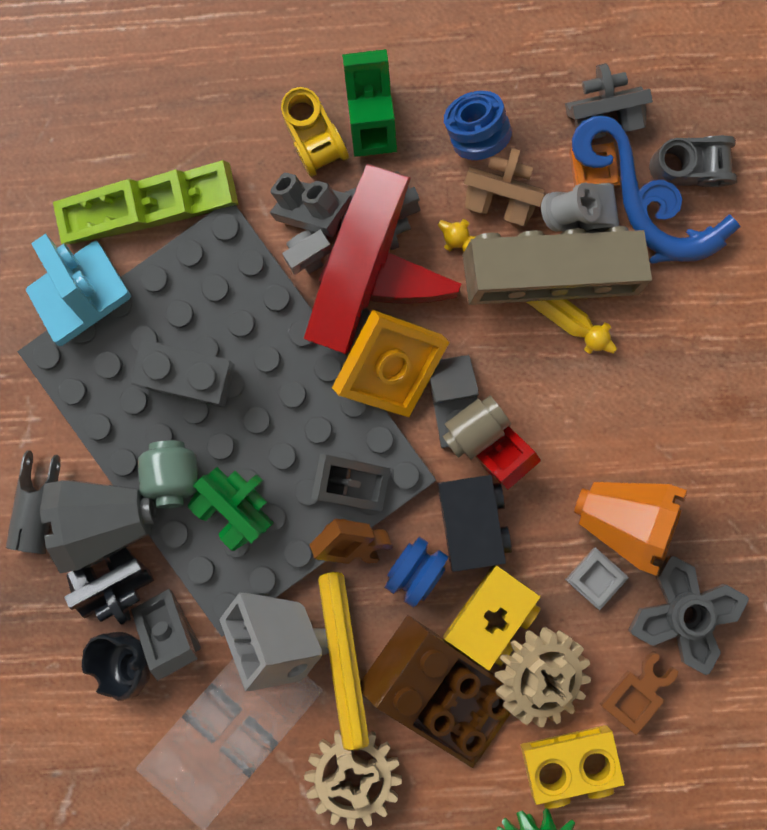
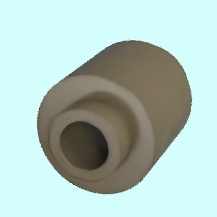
M491 396L482 402L478 398L444 423L449 432L442 437L458 458L466 453L471 460L504 436L503 430L510 426L511 422Z

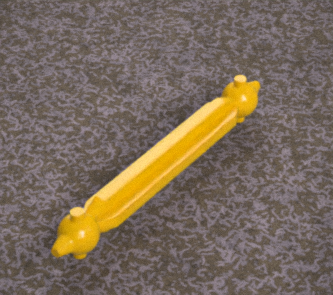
M462 219L461 222L453 223L440 220L438 227L444 234L446 242L444 248L446 250L452 251L453 248H462L464 252L470 240L476 237L470 236L469 229L467 228L470 223L467 220ZM567 299L527 302L572 336L583 337L586 343L584 350L587 353L591 354L593 351L603 350L614 354L617 350V347L611 340L609 332L611 326L606 322L602 326H593L589 316Z

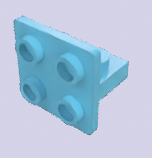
M46 233L31 243L47 273L26 288V292L57 346H63L131 298L129 290L98 241L91 242L74 255L64 243L57 247Z

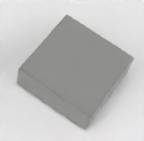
M594 547L565 580L595 608L600 610L629 577Z

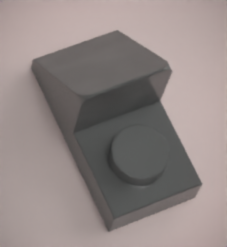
M469 355L441 359L429 380L441 448L449 447L442 437L449 432L444 423L478 399L479 390Z
M170 588L131 609L149 670L157 681L198 659L196 652L201 649L200 643Z

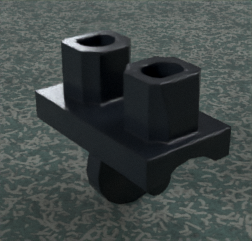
M127 547L105 559L110 572L98 579L92 567L67 573L71 593L64 598L71 610L76 609L83 618H87L95 613L100 622L113 615L121 625L131 621L128 607L140 601L136 590L153 582L154 578L150 570L136 559Z

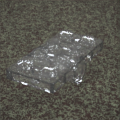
M232 659L137 766L135 771L199 829L205 830L324 690L306 675L305 678L298 682L255 691H245L234 659Z

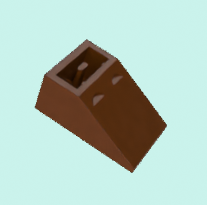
M410 615L405 617L360 682L362 694L378 710L474 768L511 714L502 706L505 701L496 694V690L504 684L495 677V674L485 669Z

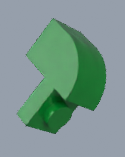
M387 49L342 54L354 157L397 152Z

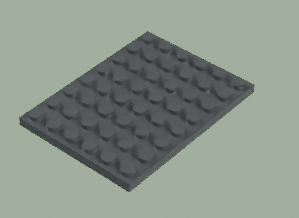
M236 205L212 211L124 274L121 279L129 290L131 298L69 342L59 347L52 340L48 331H45L17 351L112 485L139 489V456L149 450L148 445L150 443L169 440L184 442L185 448L192 450L196 454L198 480L203 475L209 474L216 467L227 477L234 471H237L247 482L256 474L264 480L256 491L267 501L261 510L274 524L253 543L248 541L237 550L231 551L220 540L218 535L229 521L218 510L207 521L199 519L188 508V504L194 495L184 498V506L157 508V523L152 524L151 534H149L221 637L225 634L219 619L239 592L276 598L325 562L324 560L314 559L309 544L335 518L367 523L372 528L436 481L386 410L338 396L332 389L347 357L344 353L304 339L312 309ZM141 339L231 360L235 364V369L225 408L139 388L130 384ZM320 453L390 468L382 512L311 499Z

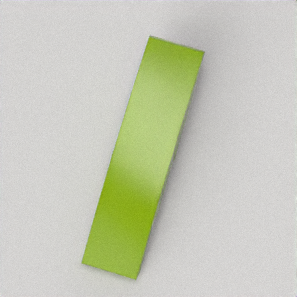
M224 160L185 172L175 169L139 181L126 179L53 202L61 244L64 243L65 245L151 228L207 214L216 209L239 205L229 162Z

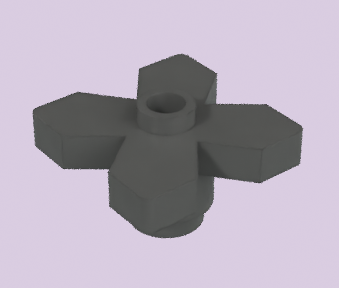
M668 556L661 567L658 577L656 576L667 604L639 608L628 631L652 646L677 636L681 662L705 675H709L721 654L712 632L716 625L737 622L749 598L725 584L700 593L695 567L675 556ZM688 607H691L693 618L689 622H684V613Z

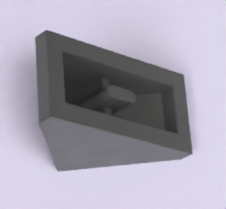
M320 453L311 499L382 512L390 468Z

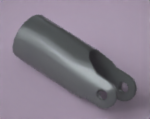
M27 450L21 462L5 548L46 554L44 535H49L51 522L42 523L40 506L44 485L38 491L33 487L31 480L33 453L31 450ZM59 455L52 457L48 477L44 484L58 481L61 467Z

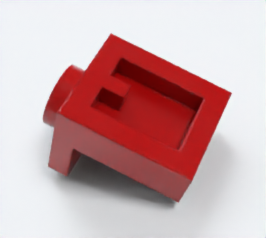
M508 426L503 430L504 436L475 456L483 468L490 475L494 476L507 490L541 462L537 453Z

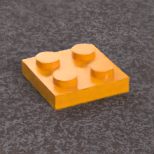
M372 310L332 389L338 396L410 417L450 341L440 333Z

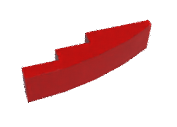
M371 164L366 165L332 249L305 332V340L344 354L350 352L362 309L368 307L380 265L386 263L411 177Z

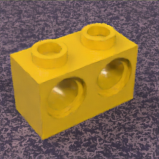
M607 725L520 744L531 795L536 805L544 803L545 808H558L570 804V797L588 794L590 799L603 798L614 794L615 787L625 785L613 731ZM594 753L604 755L605 766L599 773L588 774L584 772V761L589 755ZM549 763H556L562 766L560 779L552 784L541 782L539 780L541 769Z

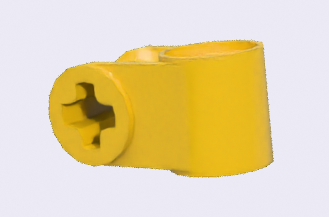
M297 87L287 92L281 103L284 123L294 141V147L310 177L317 175V169L339 158L343 161L350 158L340 134L334 124L330 122L317 95L312 90L304 87ZM301 102L311 105L314 109L311 117L303 121L296 120L290 115L291 108Z

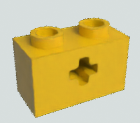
M493 565L446 630L443 637L488 671L494 663L502 666L503 662L500 657L501 655H510L513 651L510 640L520 626L526 630L540 612L541 608L536 605L540 596L497 565ZM500 607L503 608L501 617L506 621L501 628L494 625L490 630L486 629L488 621L484 617L485 613L488 610L495 613Z

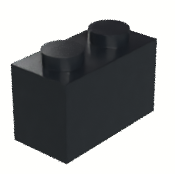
M492 475L437 483L451 571L506 564L505 553H512L508 526L500 527L498 510L505 509L501 483H493Z

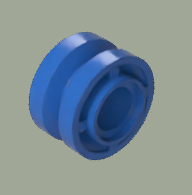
M474 91L464 94L454 100L445 111L444 124L455 152L464 159L482 160L492 157L503 150L511 139L512 128L506 115L503 101L493 92Z
M420 536L413 545L409 543L387 574L389 580L384 586L392 594L401 589L404 590V602L413 608L420 600L424 601L436 586L446 570L444 565L449 557L440 550L431 555L427 553L428 542Z

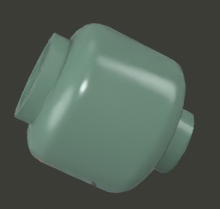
M169 440L150 443L148 445L149 450L143 452L138 458L139 490L141 495L145 498L156 500L157 508L168 509L184 506L183 499L191 497L197 491L193 487L198 481L196 454L192 450L185 448V443L182 441Z

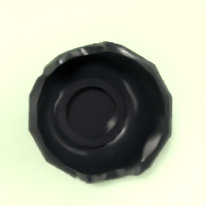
M112 632L90 638L83 649L82 671L84 674L93 676L97 680L99 686L96 692L98 694L113 697L117 701H124L138 696L150 679L151 672L141 641L126 632Z

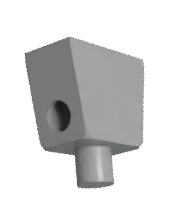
M239 592L219 619L245 691H255L298 682L305 678L322 655L329 653L326 629L313 628L305 607L299 602Z

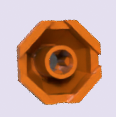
M594 482L590 490L582 488L574 513L581 515L579 524L639 570L658 577L661 568L653 565L655 558L662 561L665 560L682 512L680 510L681 505L676 504L675 501L677 499L685 502L687 490L671 484Z

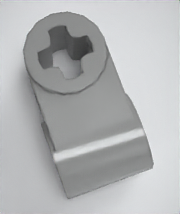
M585 182L576 185L573 191L548 193L542 199L541 212L543 220L552 231L563 232L569 229L582 228L586 230V233H597L611 227L620 226L614 185L611 183L591 184Z

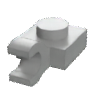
M321 229L313 234L306 230L287 242L286 245L289 249L283 252L282 255L294 275L304 269L309 275L323 266L321 258L331 252V247Z

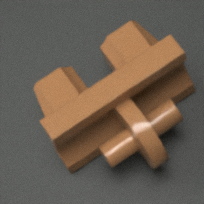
M512 148L508 160L497 156L490 158L488 168L504 172L503 176L469 167L464 184L468 185L465 208L487 214L493 193L510 198L504 220L526 226L534 212L535 206H541L544 189L512 179L514 175L530 180L533 167L517 163L520 150Z

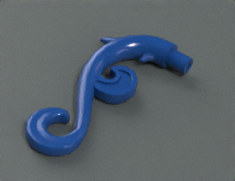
M592 116L582 121L575 129L572 137V151L575 158L583 166L603 168L613 163L614 157L612 155L600 156L593 151L591 143L598 133L607 132L616 140L620 158L623 205L634 231L644 230L647 247L656 252L649 259L651 264L668 261L690 262L708 258L727 245L725 240L741 227L729 214L714 228L708 226L704 231L688 229L686 233L689 237L677 238L668 235L652 222L647 212V205L651 202H657L660 205L659 210L655 214L657 219L673 218L680 211L683 200L679 189L673 183L662 179L652 180L639 189L629 138L615 119L607 116Z

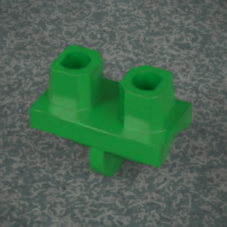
M216 467L206 476L203 475L193 485L197 491L189 502L188 508L199 519L204 521L211 518L218 510L229 521L218 535L220 540L231 551L237 550L248 541L253 543L274 524L261 510L267 501L256 491L264 481L258 474L247 482L237 471H234L227 477Z

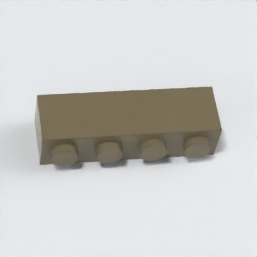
M624 226L611 227L597 233H586V230L582 228L569 229L556 235H544L542 231L538 230L526 231L516 237H501L500 234L492 232L483 233L471 239L463 253L469 305L639 295L652 281L644 230L629 231Z

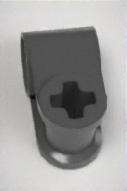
M718 135L703 138L670 139L652 156L649 164L650 174L654 180L662 179L673 183L675 186L723 187L737 183V175L732 173L731 148L735 147L736 138ZM665 154H674L680 159L682 164L681 171H673L668 168L664 159Z

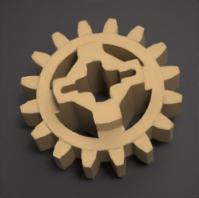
M543 627L540 636H537L529 630L525 635L526 643L521 645L515 640L511 642V646L515 651L512 656L501 655L500 659L507 666L505 670L495 672V677L504 684L496 690V694L505 701L502 706L526 725L532 721L537 726L544 727L547 717L558 724L561 722L560 712L563 710L570 714L575 712L572 705L575 698L579 700L585 699L586 695L579 689L582 684H587L591 681V678L582 672V670L590 665V661L581 655L584 648L562 631L558 630L554 633L547 627Z
M340 730L335 731V743L332 745L324 739L319 742L322 755L311 753L308 761L317 768L316 770L305 772L304 780L315 783V786L307 790L306 795L308 799L319 797L321 801L316 807V813L319 815L327 809L332 812L330 824L335 825L340 817L347 818L348 829L354 828L356 818H362L366 826L369 827L372 825L373 812L376 811L382 817L388 815V810L384 804L385 800L395 803L398 800V794L390 788L391 786L402 784V776L391 773V770L400 765L398 757L387 759L386 755L390 750V744L385 742L379 747L374 744L376 733L373 731L368 734V747L360 749L371 754L374 757L373 759L365 760L355 755L354 750H344ZM336 754L338 767L335 773L323 778L327 762ZM353 768L355 774H364L361 777L360 786L354 787L351 781L343 782L346 778L347 769ZM384 777L381 790L373 800H370L368 791L372 783L380 781V778ZM341 796L351 801L353 807L340 804L333 797Z

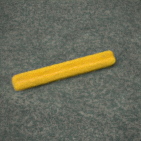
M330 572L319 576L318 582L342 745L344 750L353 751L368 747L369 738L345 579L342 573Z

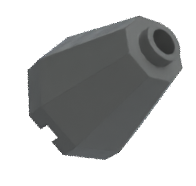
M62 480L44 484L40 506L42 523L51 522L53 534L44 535L46 549L59 573L92 567L151 534L152 524L157 523L158 516L155 501L151 498L143 497L137 488L75 480Z

